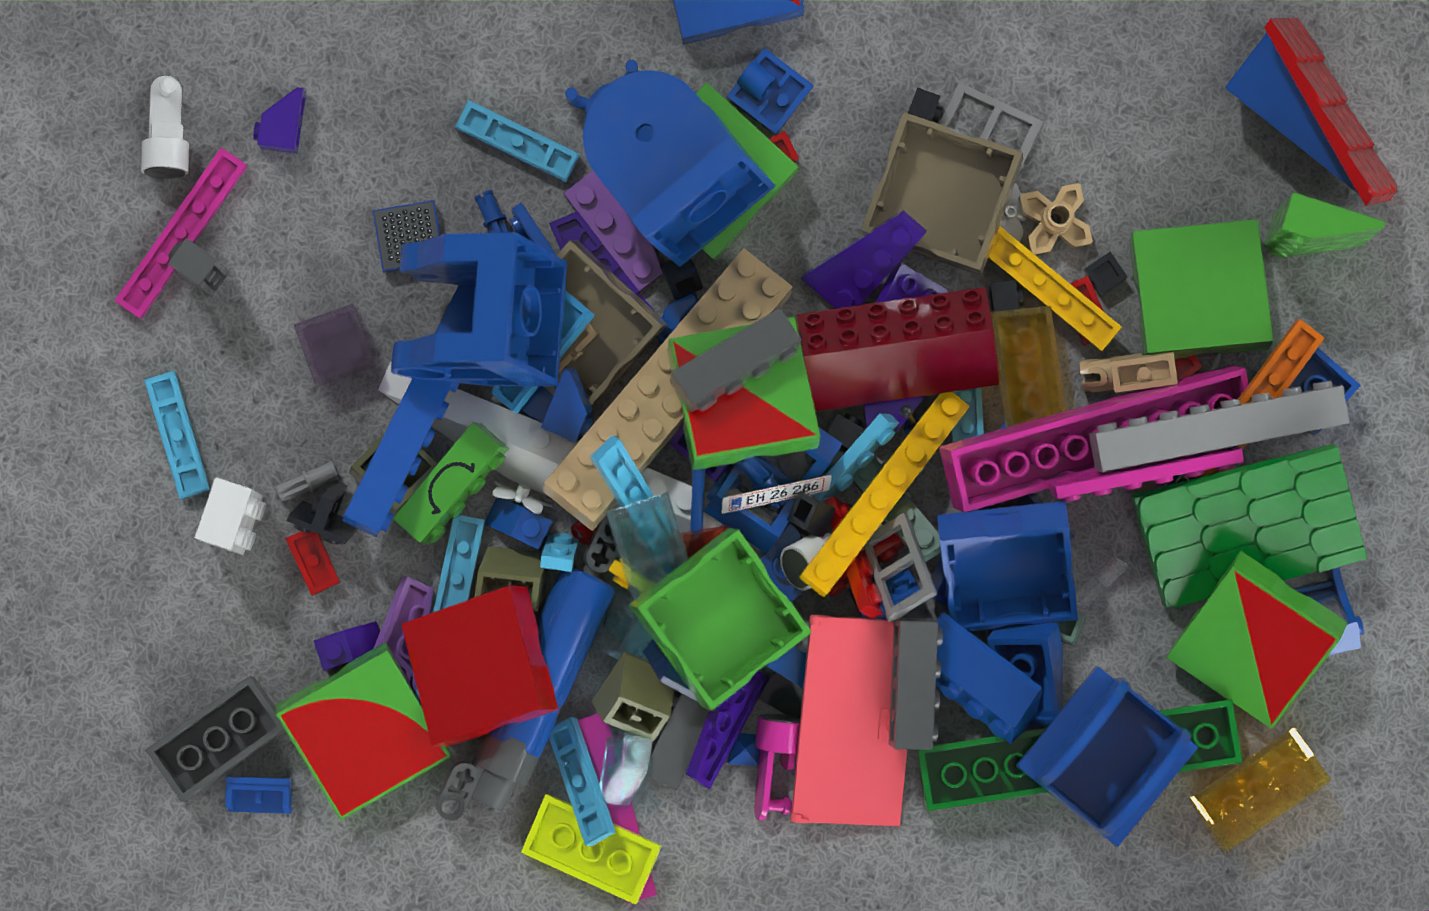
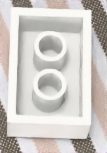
M215 477L195 538L244 556L245 550L250 551L254 544L256 533L252 532L255 520L261 521L266 508V503L262 502L264 496L250 488Z

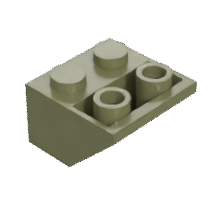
M488 546L478 570L474 598L509 585L527 587L534 615L539 616L543 609L548 568L540 567L542 552Z
M624 651L591 702L603 722L654 742L670 718L674 688L662 683L658 679L648 660Z

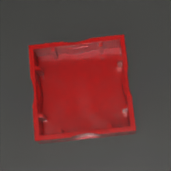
M509 585L401 624L432 746L451 747L489 734L500 726L510 723H521L559 710L549 669L540 650L539 630L527 587Z

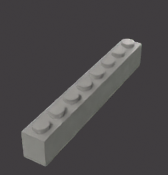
M1332 381L1314 383L1313 390L1302 392L1301 386L1283 389V396L1271 398L1269 392L1251 396L1252 402L1240 404V398L1222 401L1221 408L1212 410L1209 409V404L1191 407V414L1179 416L1178 410L1160 413V420L1148 422L1146 416L1129 419V426L1117 428L1116 422L1097 426L1098 432L1089 433L1096 471L1103 472L1348 424L1350 421L1343 385L1332 386Z

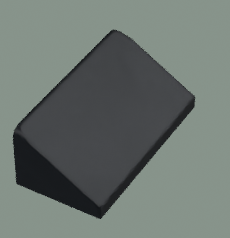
M774 671L759 699L786 715L801 718L803 688Z

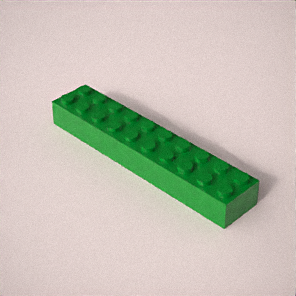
M1232 699L1159 710L1179 728L1184 727L1192 734L1190 741L1198 747L1179 772L1243 763ZM1045 728L1024 731L1012 744L1004 738L992 736L934 745L933 750L916 749L925 811L1049 793L1016 766Z

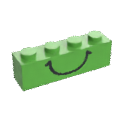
M472 422L393 519L419 543H435L445 533L446 528L444 526L451 518L455 519L463 512L466 507L464 502L468 497L482 489L486 483L484 478L487 474L502 465L506 458L504 454L509 447L483 424Z

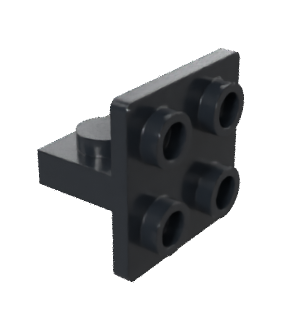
M337 481L329 489L325 488L321 496L316 497L313 504L302 501L287 518L288 522L294 524L293 527L305 533L315 532L322 535L325 541L335 545L346 544L358 530V528L343 522V516L338 515L348 486Z

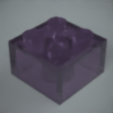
M354 304L294 324L314 384L318 387L377 366L358 310Z

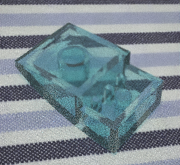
M668 492L606 512L632 601H635L688 560L687 551Z

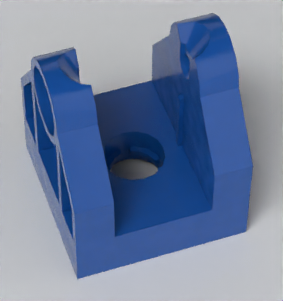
M518 233L442 234L421 242L403 244L400 256V273L413 274L416 281L476 287L472 333H435L413 340L394 342L391 372L408 378L482 386H558L567 261Z

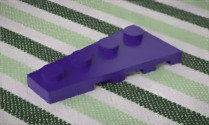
M902 210L872 229L867 235L849 244L842 251L835 255L833 254L820 265L805 272L801 279L836 309L861 305L925 235L927 230Z
M578 211L549 223L560 251L570 240H578L653 310Z
M758 670L748 683L715 709L709 710L686 772L687 776L701 786L708 789L711 788L765 688L769 678Z

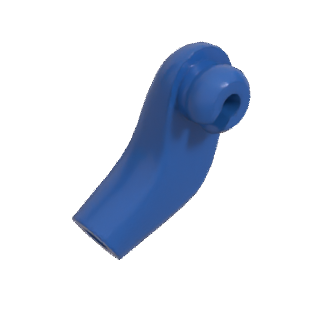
M695 293L680 298L665 308L662 319L668 326L657 337L660 344L668 338L697 304L699 298Z

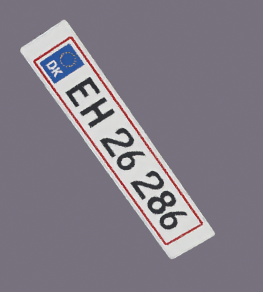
M831 475L723 498L721 513L797 498L799 491L807 494L828 491L830 489Z

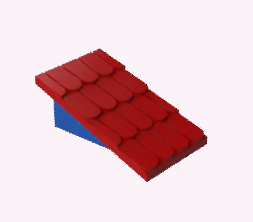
M1271 18L1264 26L1267 33L1225 88L1358 193L1366 207L1389 201L1397 192V184L1373 150L1374 142L1347 105L1348 98L1323 62L1325 59L1324 54L1299 18Z

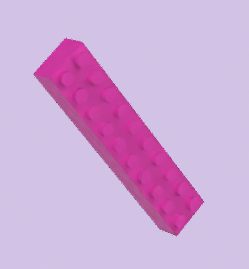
M1228 365L1179 379L1176 385L1139 390L940 446L939 449L952 506L962 512H968L1049 489V481L1099 472L1095 469L1089 433L1098 432L1097 426L1116 422L1117 428L1129 426V419L1146 416L1148 422L1160 420V413L1177 410L1179 416L1191 414V407L1209 404L1210 410L1221 408L1222 401L1238 399L1249 385L1246 369Z

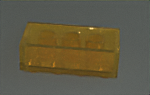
M1051 306L990 312L994 329L1005 427H1011L1066 411Z
M1292 728L1195 794L1189 801L1207 832L1222 853L1226 855L1327 786L1331 778L1295 728Z

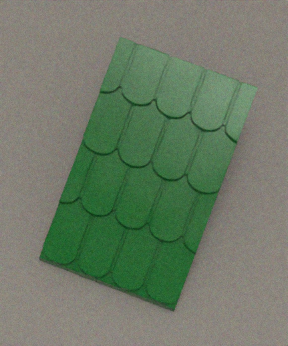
M1330 444L1310 450L1305 449L1298 453L1130 495L1162 605L1166 608L1180 607L1208 599L1216 584L1240 551L1278 575L1283 581L1316 571L1320 573L1368 559L1338 447Z

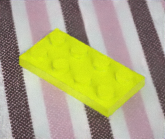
M545 794L521 853L628 902L637 904L662 845L613 823L616 833L593 846H586L572 805L550 794Z

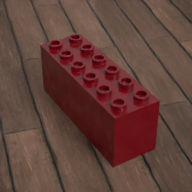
M986 287L797 314L802 354L815 411L999 385L994 329Z

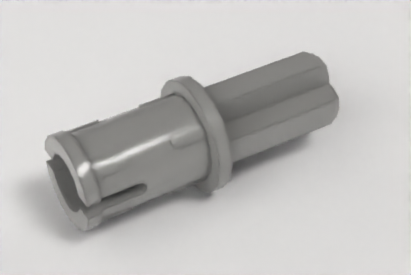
M332 461L310 471L305 472L303 470V475L278 485L276 490L281 501H287L308 491L313 494L315 489L339 480Z

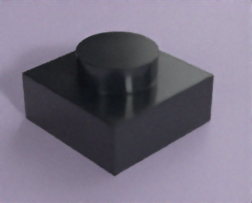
M1111 251L1084 269V272L1100 296L1128 278Z

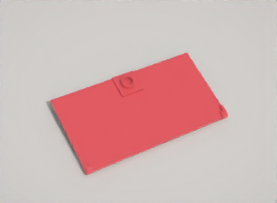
M810 615L809 629L812 633L808 635L790 821L794 823L900 826L908 749H894L889 745L894 621Z

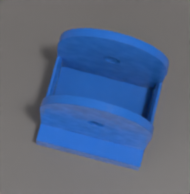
M644 70L624 75L610 83L600 92L587 113L583 128V146L590 167L630 216L631 221L642 235L679 267L776 186L716 113L684 81L671 74L661 71Z
M1095 666L1016 766L1111 844L1119 847L1198 747L1190 741L1192 734L1184 727L1179 728L1129 688L1130 684L1125 679H1114L1099 666Z

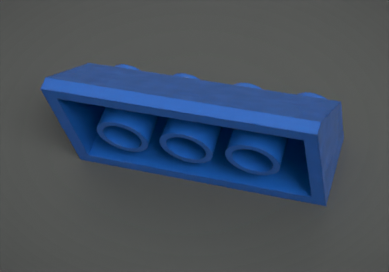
M943 612L937 619L938 627L942 628V644L937 646V659L941 661V674L939 678H936L935 686L941 690L946 698L955 700L963 706L972 718L979 719L985 723L994 735L1004 738L1012 744L1036 719L1042 687Z

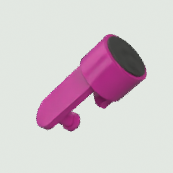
M763 714L758 716L755 747L760 749L754 806L755 818L757 820H765L768 811L781 812V814L785 815L792 811V800L789 797L771 799L770 789L775 752L781 753L780 763L784 769L793 770L795 767L800 729V718L781 714Z

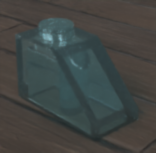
M628 733L607 738L600 779V787L605 802L623 807L629 805L648 772L652 740Z

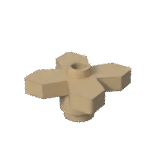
M1079 183L1062 186L1053 202L1049 201L1039 191L1023 193L1019 196L1021 214L1039 223L1027 238L1029 250L1036 256L1050 253L1058 237L1073 249L1089 246L1092 243L1090 226L1074 216V212L1084 202L1082 188ZM1051 216H1058L1060 224L1055 223Z

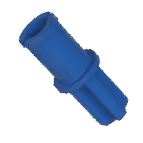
M493 191L482 192L483 197L480 194L475 196V202H477L485 220L483 223L484 228H488L490 233H510L505 223L507 217L501 213Z
M755 456L737 462L739 468L753 483L752 488L754 490L780 486L773 478L774 473L767 471ZM788 500L778 502L783 506ZM778 502L770 503L773 509L780 508Z

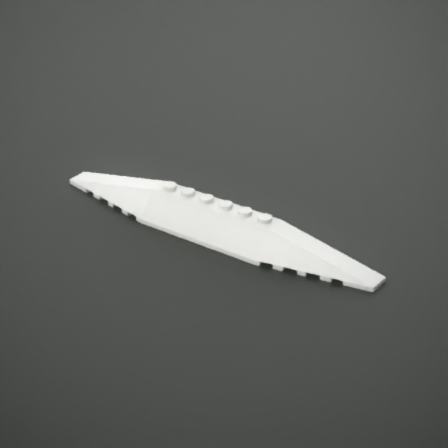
M390 362L378 391L397 404H400L412 378L393 374ZM459 389L455 393L449 390L444 400L449 403V406L442 420L436 418L432 425L434 429L453 442H456L472 422L483 424L509 447L504 454L506 456L504 462L496 471L509 480L525 485L544 495H547L543 492L544 482L578 443L541 428V422L519 413L516 414L509 409ZM646 467L641 475L685 546L690 537L692 486ZM704 492V509L710 501L706 498L707 492ZM617 502L606 516L615 515L621 517L626 522L627 529L636 533ZM704 512L703 539L707 545L727 530L728 527ZM752 513L769 525L772 522L771 520H768L755 513ZM609 521L615 525H618L615 521ZM748 542L760 559L764 552Z

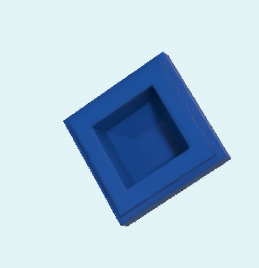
M739 734L729 753L728 764L759 765L760 749L755 747L756 734Z

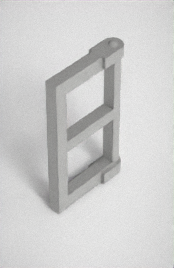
M959 82L939 124L949 128L951 119L964 94L994 108L980 138L988 140L1001 112L1030 125L1031 128L1020 149L1024 158L1020 167L1021 170L1024 167V162L1043 121ZM949 128L950 130H952V131H954V132H956V133H958V134L964 135V134H962V133H960V132H958V131H956V130H954V129Z
M902 513L875 530L863 549L866 558L873 568L872 575L882 595V603L886 611L887 620L893 622L908 614L910 610L937 593L908 515ZM902 528L910 553L881 571L873 546ZM915 564L923 588L894 606L885 581Z

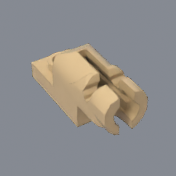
M1174 351L1150 355L1139 353L1080 361L1081 375L1098 373L1101 377V380L1099 378L1083 380L1082 387L1084 392L1114 390L1115 393L1178 384Z

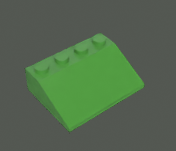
M1293 192L1274 211L1263 247L1270 249L1269 254L1283 259H1287L1288 255L1299 256L1360 247L1380 232L1386 222Z

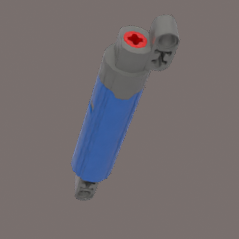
M615 515L605 516L597 525L583 555V562L585 564L583 571L572 568V572L560 570L536 622L539 630L540 650L549 669L559 710L521 723L506 724L484 735L472 763L466 761L455 763L450 768L440 789L435 806L439 815L445 820L453 821L462 817L471 798L503 812L515 784L527 787L558 720L562 704H565L616 593L615 588L601 580L600 577L603 572L610 568L626 538L627 524L621 517ZM611 520L615 521L620 528L618 536L614 539L608 538L604 533L605 524ZM599 538L604 543L613 544L614 546L612 550L609 547H605L602 557L606 559L605 564L599 563L596 567L594 566L595 560L591 558L592 553H599L603 546L602 544H597ZM465 768H469L468 774L472 778L470 782L464 781L460 787L461 791L466 792L464 797L456 791L448 790L450 785L457 788L460 779L456 776V773L458 771L463 772ZM448 797H455L459 801L457 811L452 814H447L442 810V803Z

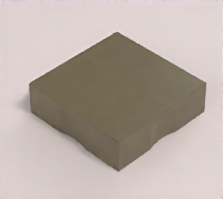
M903 112L888 153L885 173L875 189L861 231L865 236L872 229L904 210L927 230L910 252L982 276L1023 162L1022 151L983 138L958 134L944 125Z
M570 240L556 255L567 261L565 290L595 314L590 323L600 334L582 351L583 355L578 357L577 361H572L566 368L572 367L577 370L590 404L594 408L668 324L578 240ZM563 371L558 375V383L560 381ZM545 386V388L554 395L557 386Z

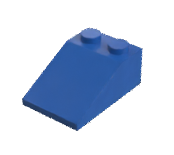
M1059 623L1012 624L995 628L987 639L988 647L1042 687L1036 719L1031 725L1048 726L1063 707V649Z

